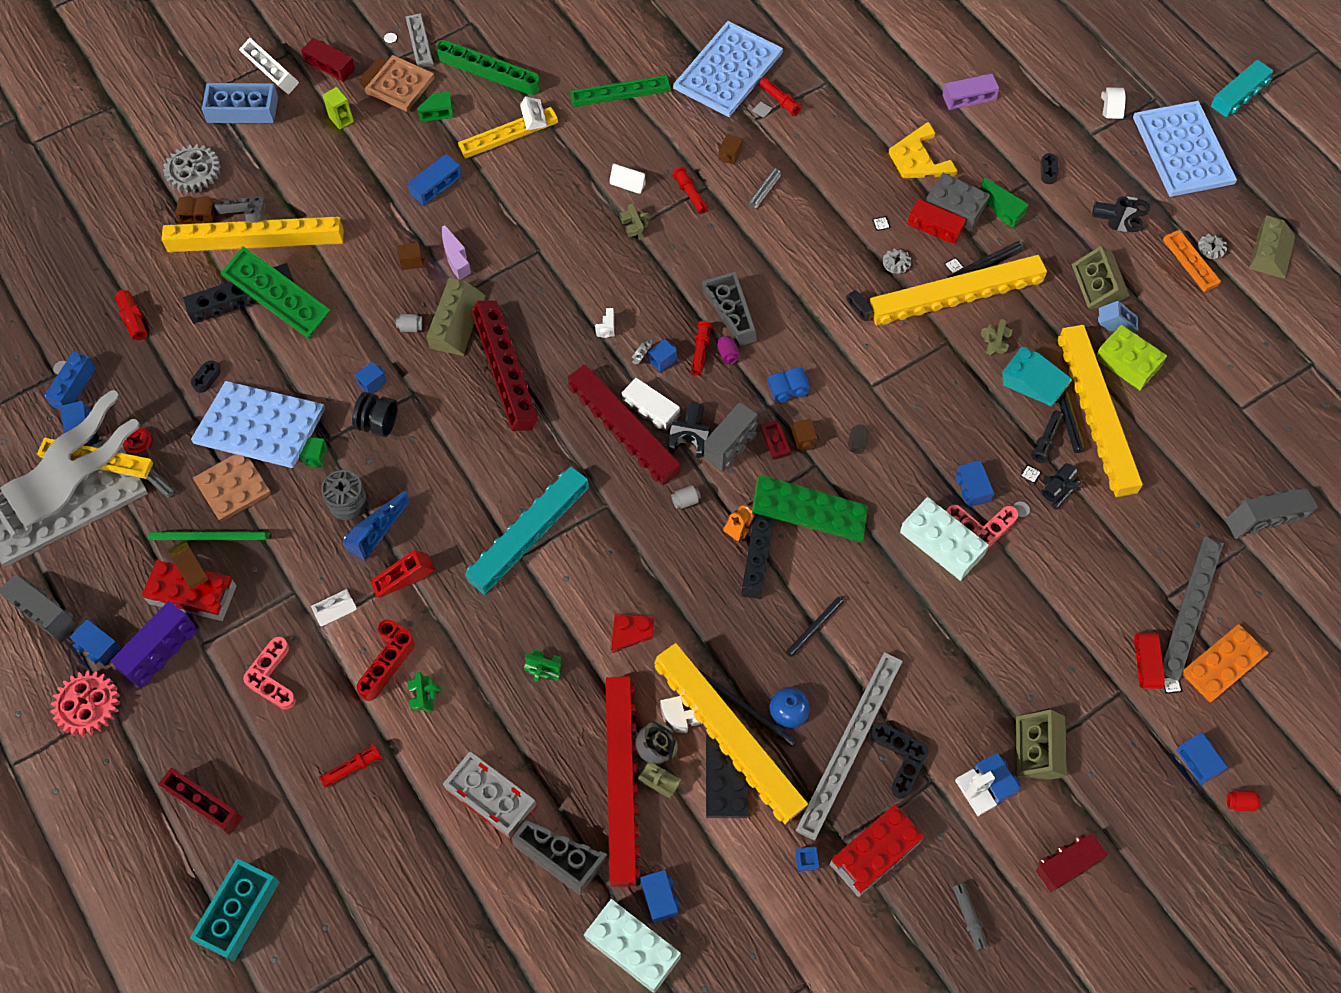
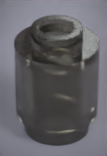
M856 425L851 428L848 441L850 452L862 454L866 450L870 433L866 426Z

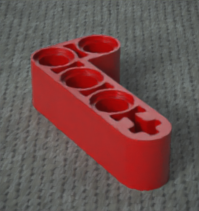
M390 619L382 620L378 625L379 634L387 645L366 670L356 686L358 693L365 701H372L379 695L415 646L411 633ZM387 629H393L388 634L384 633ZM409 639L407 643L400 644L401 640ZM390 655H396L394 659L388 660V657ZM378 671H384L382 675L375 676Z

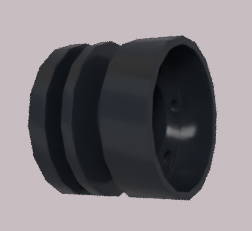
M362 392L353 409V428L364 432L371 430L372 434L386 438L391 433L396 422L398 412L397 401L383 396L379 398L378 395H371L369 392Z

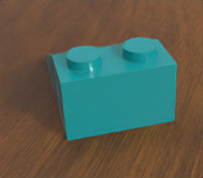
M1025 347L1020 348L1002 371L1003 386L1049 406L1055 404L1072 381L1069 376L1039 353Z

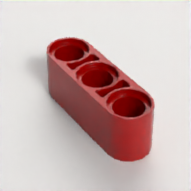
M1136 632L1134 646L1140 688L1163 689L1165 678L1158 633Z

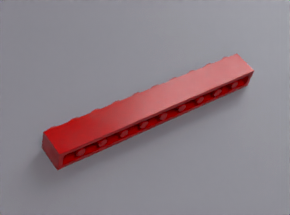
M630 676L606 677L610 887L636 886V880H640V866L636 867V858H640L639 845H635V837H639V824H635L634 816H638V803H634V795H638V784L633 783V775H637V762H633V755H637L636 742H632V735H636V722H632V715H636L635 703H631V696L635 695V683H631Z

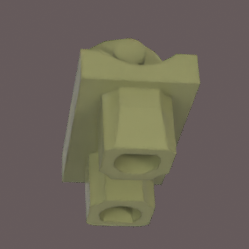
M633 203L628 205V210L620 213V219L623 224L632 223L626 226L628 237L637 235L639 239L644 238L642 231L644 227L649 226L650 214L643 213V211H639L637 214Z
M1003 319L1000 320L999 324L994 326L988 325L987 328L981 330V336L988 343L986 353L989 355L994 352L1003 355L1008 350L1009 345L1003 342L1002 339L1008 340L1012 330L1005 326L1006 321Z
M649 762L638 777L639 781L671 799L681 783V779L656 764Z

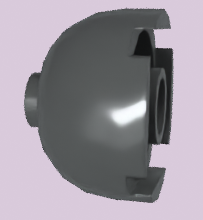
M660 721L650 722L644 726L636 738V748L640 757L652 764H662L674 757L678 749L677 740H673L671 735L673 731Z

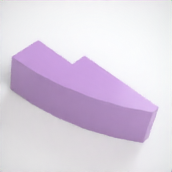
M445 225L442 226V238L446 257L453 273L461 280L471 274L469 263L466 260L465 248Z

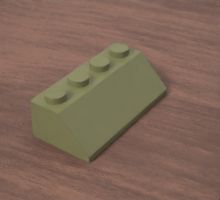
M449 278L426 336L429 348L464 356L476 325L472 310L477 300H485V294L466 281Z

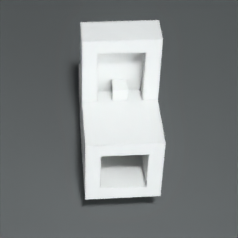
M1106 87V91L1101 93V98L1104 100L1103 116L1106 118L1123 119L1125 109L1124 88Z
M681 696L660 700L664 722L672 731L688 733L689 724L691 726L702 724V722L699 723L694 717L693 710L684 711L680 699Z

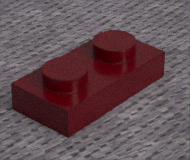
M779 420L762 424L760 429L772 460L791 455V450Z

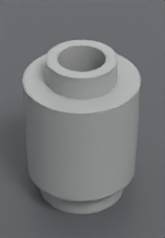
M400 314V317H396V328H399L400 332L422 331L423 317L418 316V314Z
M691 485L675 491L674 494H671V498L676 509H683L699 503L698 499L701 498L698 488H694Z

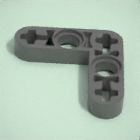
M263 196L227 199L214 203L217 214L245 211L246 222L248 223L262 220L266 209Z

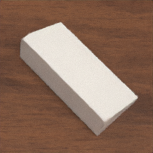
M525 97L520 106L526 129L532 130L546 127L547 123L540 99Z
M613 164L610 184L641 194L646 185L645 174Z
M348 589L311 606L320 626H324L357 609Z

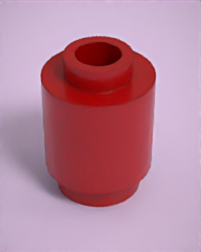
M1233 790L1232 792H1227L1226 801L1228 809L1256 812L1257 807L1261 806L1260 795L1256 794L1255 790Z

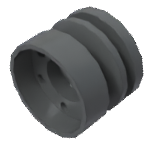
M337 470L330 473L324 479L321 485V493L333 516L341 520H351L364 512L368 498L359 477L354 472Z

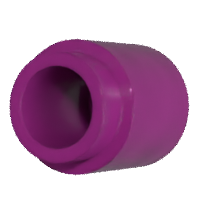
M723 336L718 340L717 347L723 362L728 364L735 363L740 357V353L734 339L730 336Z

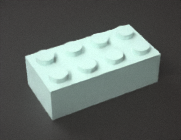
M928 497L903 522L900 531L901 534L960 581L985 555L989 546Z
M612 899L584 933V937L589 943L653 993L657 991L681 958V953Z

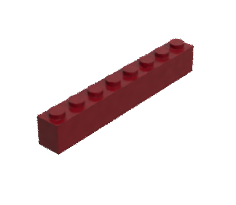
M585 364L567 376L569 390L579 396L581 403L591 409L593 416L602 421L606 430H611L614 433L615 439L620 444L623 443L626 446L628 453L638 459L640 466L643 469L647 468L654 481H659L662 485H665L680 473V463Z

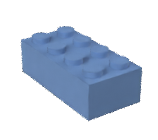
M207 83L202 111L207 123H274L278 95L274 84Z

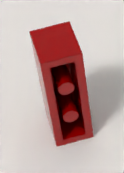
M918 199L909 214L907 224L955 245L964 230L966 219Z

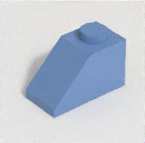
M1116 301L1099 308L1098 321L1107 330L1116 331L1122 324L1133 333L1138 332V316L1121 302Z

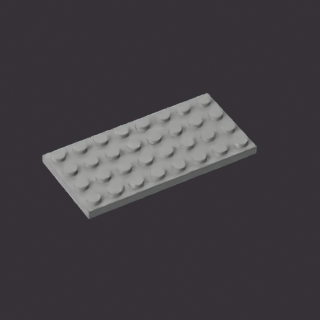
M111 436L90 447L100 448ZM121 446L118 452L127 454L123 446ZM98 469L86 476L78 484L70 500L63 508L55 514L32 524V531L27 536L20 539L12 538L0 519L1 564L7 567L147 495L148 492L139 477Z

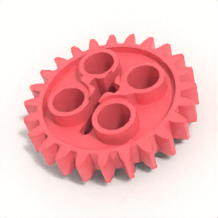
M87 671L85 676L78 672V678L75 679L71 675L69 683L63 681L65 687H57L60 693L53 695L57 701L51 702V705L55 708L51 710V713L55 716L53 720L58 723L57 726L66 733L71 732L74 736L79 732L82 737L85 736L86 731L90 735H93L94 729L101 732L102 724L108 727L107 720H114L111 714L118 712L114 706L120 704L116 699L120 697V694L116 691L118 688L113 684L114 682L110 678L107 679L108 677L105 674L100 676L97 671L93 675L90 671ZM87 687L85 692L80 693L83 688ZM103 696V699L97 702L98 698ZM74 705L73 709L68 711L69 707ZM91 713L90 717L84 720L85 716Z

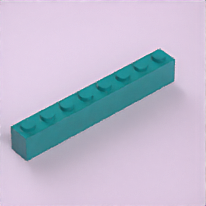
M570 467L567 471L564 470L559 475L558 480L554 484L551 483L547 487L546 492L541 497H537L533 505L528 510H524L515 523L509 525L506 533L502 537L499 536L494 541L493 546L489 550H485L475 564H471L465 573L467 581L486 595L589 489L588 479L573 467Z

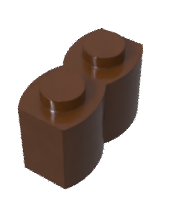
M191 196L180 197L175 214L178 222L183 224L214 223L215 201L207 196L199 198Z

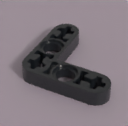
M882 723L876 724L871 731L872 740L905 757L892 784L891 791L896 798H906L928 755V748L924 743ZM880 729L884 731L883 734L885 735L881 736V738L877 737V732ZM890 734H892L893 736L891 737L890 743H888L887 737H889ZM896 738H901L904 740L905 746L897 748L893 741ZM909 743L912 744L910 747L911 749H909V752H906ZM918 748L921 749L922 753L919 755V757L915 756L914 751ZM907 765L913 766L916 771L915 774L907 775L904 772V767ZM904 778L907 780L904 786L905 790L900 793L897 786L901 785Z

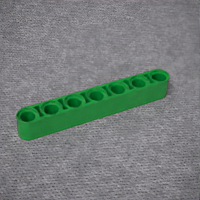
M440 41L436 45L438 58L442 63L529 95H536L540 92L539 76L534 72L449 41Z

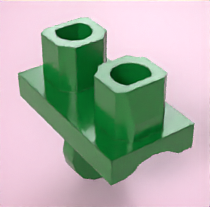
M534 649L531 654L527 653L525 656L524 670L528 671L529 674L535 675L534 681L538 683L541 678H550L558 681L561 672V657L553 655L550 660L544 659V653Z
M422 672L415 673V678L407 681L409 691L412 693L417 692V697L409 700V706L414 711L423 710L429 713L433 711L432 700H436V694L441 692V686L435 685L434 679H430L429 676H424Z

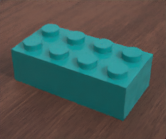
M236 859L190 939L234 962L280 882L274 876Z

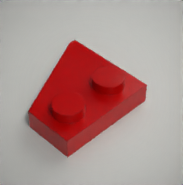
M615 614L611 653L618 652V649L626 646L631 647L638 642L652 639L654 617Z

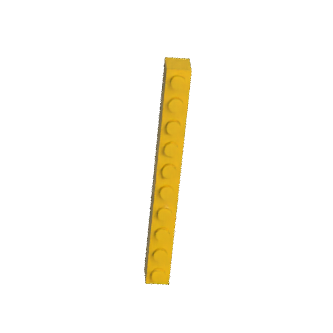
M340 217L262 220L254 223L242 221L163 225L161 240L167 252L241 249L242 246L246 248L343 244L344 229Z
M1035 255L870 298L869 305L874 312L873 320L875 325H885L891 321L904 320L910 316H920L926 312L938 311L949 306L954 307L960 303L972 302L979 298H988L998 293L1004 294L1010 290L1022 289L1025 286L1038 285L1044 281L1047 270L1040 256Z
M1084 325L1063 328L1060 336H1058V344L1063 349L1065 362L1068 363L1069 375L1074 379L1075 391L1079 393L1081 408L1085 410L1086 422L1091 427L1092 439L1096 441L1098 447V456L1102 458L1104 472L1108 474L1110 480V489L1114 491L1115 497L1137 494L1143 484Z
M675 643L659 654L654 663L657 672L666 677L668 685L673 691L676 690L679 693L683 704L686 707L689 706L694 711L693 715L696 720L705 725L709 736L712 739L715 738L720 744L721 751L731 757L735 768L744 773L748 784L752 788H756L760 793L761 800L766 805L769 804L774 810V816L779 821L787 824L802 812L808 803L680 647Z

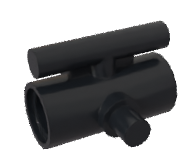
M1065 463L1054 476H1045L1043 478V483L1046 486L1042 489L1041 493L1045 499L1053 502L1052 507L1056 510L1059 509L1080 484V481L1076 479L1079 476V472L1071 464Z

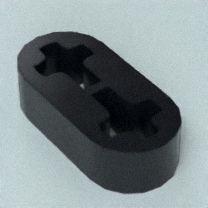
M1046 153L1042 157L1040 164L1041 180L1045 184H1053L1058 177V159L1056 155Z
M854 290L846 295L848 304L863 321H867L874 316L872 307L858 291Z
M213 360L205 362L192 377L191 385L196 392H206L218 378L221 370L217 362Z

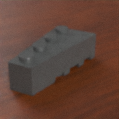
M736 271L701 281L704 295L738 345L743 346L756 342L755 328Z
M1294 488L1285 493L1279 491L1270 496L1264 494L1255 499H1252V497L1246 498L1225 521L1235 539H1239L1246 532L1252 535L1265 527L1271 529L1283 522L1287 524L1307 518L1318 509V506L1308 488L1300 490Z
M15 574L0 589V594L60 643L77 626L72 620L74 616L68 610H62L60 608L61 605L51 598L49 600L46 597L47 594L39 587L37 589L33 588V583L25 576L21 579Z
M527 820L512 836L514 847L579 896L606 863V853L597 852L590 849L587 845L573 842L568 837L554 834L551 830Z

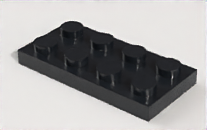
M706 734V818H748V782L746 781V776L742 771H738L735 768L731 757L721 751L718 741L715 738L712 739L709 734Z

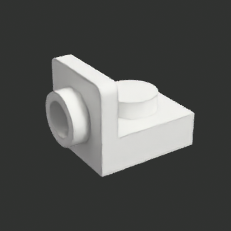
M606 308L603 324L595 325L597 337L607 338L615 336L613 308Z

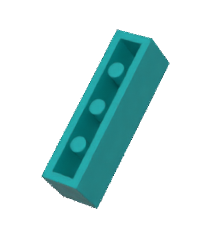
M1257 59L1215 95L1211 107L1226 118L1232 113L1235 114L1242 104L1246 105L1251 96H1256L1263 86L1266 87L1271 82L1272 78L1270 77L1273 70Z

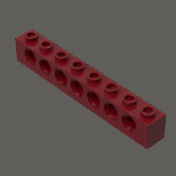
M477 300L472 310V315L511 431L532 430L538 421V414L535 412L533 399L528 392V385L524 380L522 368L518 363L517 353L514 351L512 338L509 337L507 324L502 316V310L499 308L497 300Z

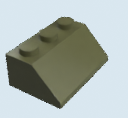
M1266 215L1259 227L1249 269L1285 279L1295 235L1284 220Z
M1102 245L1071 264L1089 309L1103 307L1116 301L1120 302L1130 296L1113 252Z
M1053 710L1016 716L1017 777L1046 780L1067 777L1065 716Z

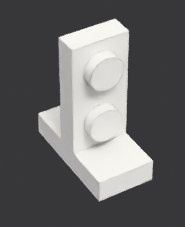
M972 769L957 777L955 781L977 816H980L997 805L988 791L995 777L991 771L986 774L983 772L977 774Z

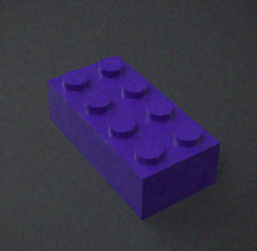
M168 601L110 662L123 676L141 689L151 681L152 676L158 670H161L166 665V662L172 655L178 653L186 640L193 637L197 628L182 610Z

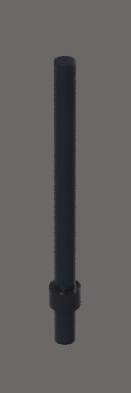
M698 669L717 693L768 729L772 736L776 739L780 738L791 747L796 744L797 740L784 732V728L773 724Z

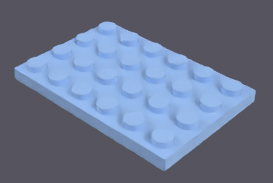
M727 21L673 84V89L730 117L781 56L783 48Z
M1199 101L1134 113L1133 119L1169 197L1236 183L1237 179Z
M225 381L191 440L193 444L294 468L308 437H311L326 408L321 403Z

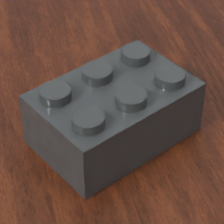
M943 173L927 196L926 202L965 218L964 228L972 231L987 207L990 194Z
M739 402L704 441V460L720 471L730 467L734 457L737 454H741L749 440L752 441L756 437L758 414Z

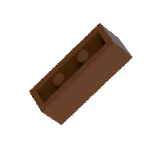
M378 58L360 78L362 86L366 87L386 64V61Z

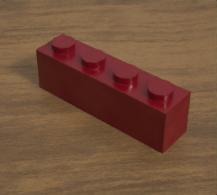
M172 767L157 784L166 793L229 836L243 819L237 811Z

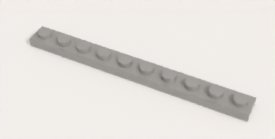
M885 652L883 653L802 816L796 832L814 841L816 840L902 664V660Z

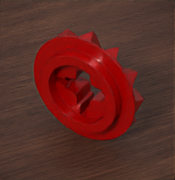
M139 427L138 430L127 437L122 446L130 455L132 453L138 455L140 452L146 453V449L151 447L153 439L147 429ZM139 438H140V440H141L142 443H136V445H135V443H134L133 441H134V440L138 441Z

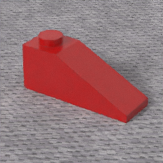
M413 550L372 579L371 584L376 597L380 598L422 580L435 571L428 554Z

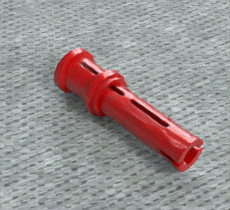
M767 77L761 79L759 86L779 102L780 107L787 109L791 116H796L801 111L802 104L793 100L790 94H785Z
M684 166L678 167L673 171L672 177L678 181L680 189L687 193L698 213H705L708 210V206L694 187L693 179L688 176Z
M707 321L698 322V334L694 339L696 348L691 373L697 376L702 375L706 349L711 342L710 333L714 327L713 324Z
M373 743L370 748L361 753H355L352 759L320 775L319 778L326 788L360 768L366 769L370 763L382 760L383 758L375 743Z

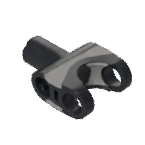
M1127 196L1119 197L1116 204L1095 201L1092 217L1108 219V225L1113 230L1138 232L1143 226V221L1139 217L1148 214L1150 205L1145 200ZM1137 206H1144L1146 210H1140ZM1137 222L1139 226L1134 227L1130 223Z
M689 403L685 420L673 419L670 430L669 453H675L680 444L689 442L697 449L696 457H703L704 441L710 434V426L701 424L704 406L699 403Z

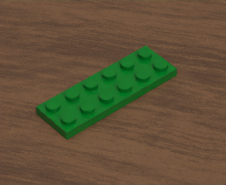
M244 246L220 273L224 278L307 339L312 336L331 312L329 308Z
M759 475L756 482L752 512L861 543L864 540L868 505Z

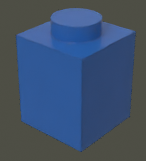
M664 339L648 351V360L661 373L677 361V349L672 343H668Z
M373 362L355 374L358 385L365 392L371 394L386 383L385 371L381 366H376Z

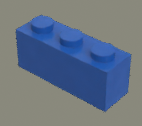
M445 154L407 183L410 195L423 206L462 177L461 168L457 162Z
M74 351L71 353L44 395L52 407L61 410L60 406L74 403L96 369L89 356Z

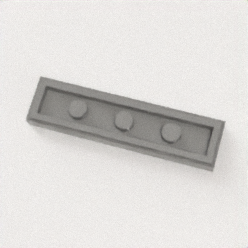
M422 14L405 16L417 66L421 68L434 66Z

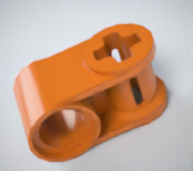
M748 505L740 506L737 512L729 516L728 522L723 529L725 533L737 542H741L749 532V527L754 518L752 508Z

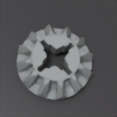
M1208 234L1205 237L1202 236L1199 240L1198 249L1207 258L1219 259L1227 251V242H1223V237L1218 238L1216 234L1213 236ZM1211 243L1215 244V248L1213 250L1211 247Z
M894 248L892 251H887L884 255L883 265L889 272L901 274L910 268L911 257H909L908 252L905 253L902 249L896 250ZM899 257L900 261L895 265V260Z
M649 338L647 341L644 340L634 353L632 363L639 364L652 345V341Z

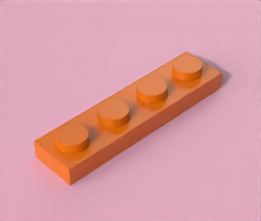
M1180 230L1164 237L1163 241L1204 293L1220 285L1221 281Z

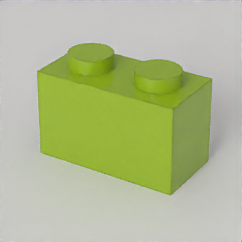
M337 87L322 95L329 118L339 130L354 122L348 99Z

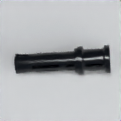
M1053 411L1043 436L1038 438L1037 446L1031 453L1033 460L1040 463L1047 461V454L1053 448V439L1064 418V414L1061 411Z

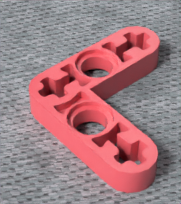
M951 505L946 510L950 515L951 513H958L957 516L953 517L958 521L960 520L963 525L966 523L971 524L974 527L972 532L979 538L983 539L988 533L989 536L986 540V543L989 545L988 548L1014 525L1018 518L1016 508L1006 506L985 526H982L958 505ZM1006 514H1012V518H1007L1004 523L1003 519L1005 518ZM998 524L1001 527V531H993L991 525Z
M275 637L246 671L243 680L250 689L281 709L287 710L292 708L296 702L294 694L269 676L289 651V645L284 638ZM276 645H282L283 648H282V649H279V648L276 649L275 646H276ZM269 658L272 660L269 667L261 666L264 659ZM257 677L262 683L259 685L255 681L251 682L250 678ZM267 685H274L275 690L272 693L266 694L264 692ZM280 693L282 696L286 698L288 697L290 700L288 702H283L282 699L278 696V694Z

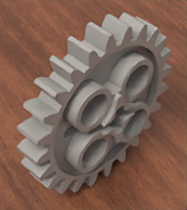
M189 144L187 149L182 146V151L176 149V154H170L172 158H166L167 163L164 164L165 169H163L164 177L169 186H172L174 190L178 188L179 192L185 190L186 194H188L190 190L195 193L196 189L202 191V187L208 189V183L214 184L212 179H218L217 174H220L219 168L221 166L215 152H212L210 148L206 149L204 145L199 148L198 144H196L192 148L191 144Z

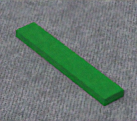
M668 75L573 90L570 91V97L574 108L671 92Z
M269 532L148 533V540L270 539Z

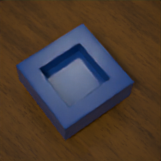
M816 847L795 849L798 872L819 870Z

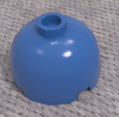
M782 688L771 698L769 713L776 725H780L784 729H797L808 719L810 712L809 700L805 693L797 688Z

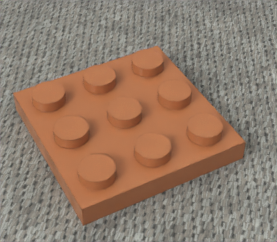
M392 55L366 86L365 91L371 96L408 112L435 79V76L430 71Z
M234 454L193 477L220 523L271 495L270 490L249 457Z

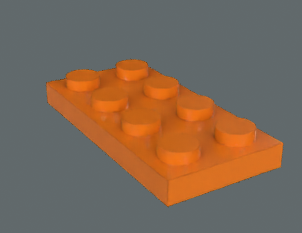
M1238 624L1182 671V675L1212 703L1267 656L1268 652Z

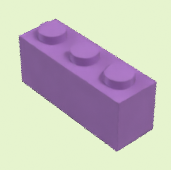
M993 74L981 75L945 83L942 96L948 109L952 110L994 101L997 99L999 87Z

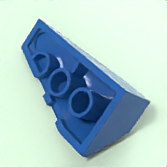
M403 491L356 525L351 532H348L343 540L346 550L366 561L410 502L407 492Z

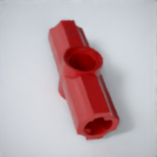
M123 289L118 291L115 298L120 308L119 313L128 328L131 338L138 341L145 339L148 333L142 321V314L137 304H135L132 294L129 290Z

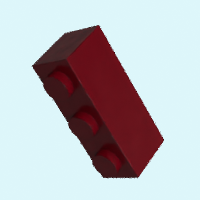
M314 37L301 49L304 62L342 82L355 70L353 59L350 55L344 54L337 48H332Z
M1092 833L1086 837L1084 834L1078 836L1073 840L1075 844L1069 848L1067 845H1064L1056 851L1058 855L1053 858L1047 856L1038 862L1040 866L1035 871L1050 892L1055 891L1107 856V853Z

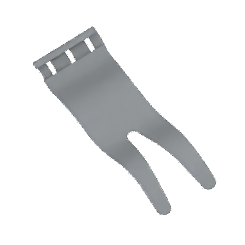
M111 390L102 396L82 423L58 437L50 445L36 468L26 475L13 479L0 487L2 491L0 494V504L6 502L0 505V519L12 538L20 539L27 536L32 531V524L55 514L63 508L70 500L78 484L86 476L107 464L119 451L127 437L138 430L139 422L136 419H131L121 425L99 449L74 461L71 460L73 452L93 437L99 429L108 409L119 399V394L115 390Z

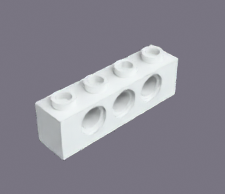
M251 38L239 49L288 95L299 83Z

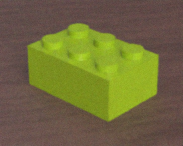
M1122 324L1099 348L1096 355L1098 362L1138 390H1141L1157 373L1167 357L1166 354Z

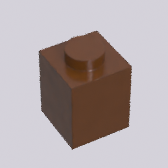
M727 134L719 147V160L734 165L742 152L743 139Z
M419 243L398 245L399 261L402 270L423 267L422 260H426L424 249L420 248Z
M811 419L793 422L791 432L797 451H807L816 447L817 436Z

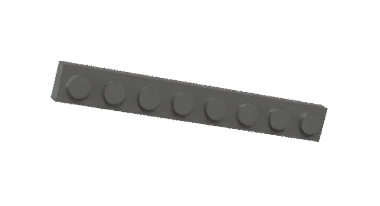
M1205 536L1202 539L1162 660L1164 676L1177 681L1181 678L1224 544Z

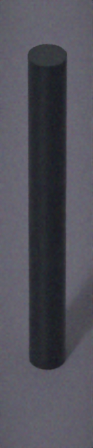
M837 597L786 651L790 657L844 602L843 599Z

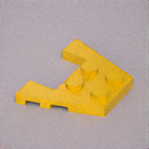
M929 122L889 148V155L902 178H924L925 175L941 177L943 173L950 174V176L957 175V169L951 160L934 165L924 148L922 141L935 137V132Z

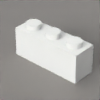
M637 378L622 392L623 404L627 408L635 410L640 417L650 420L658 429L667 431L672 426L673 419L677 420L680 417V407Z

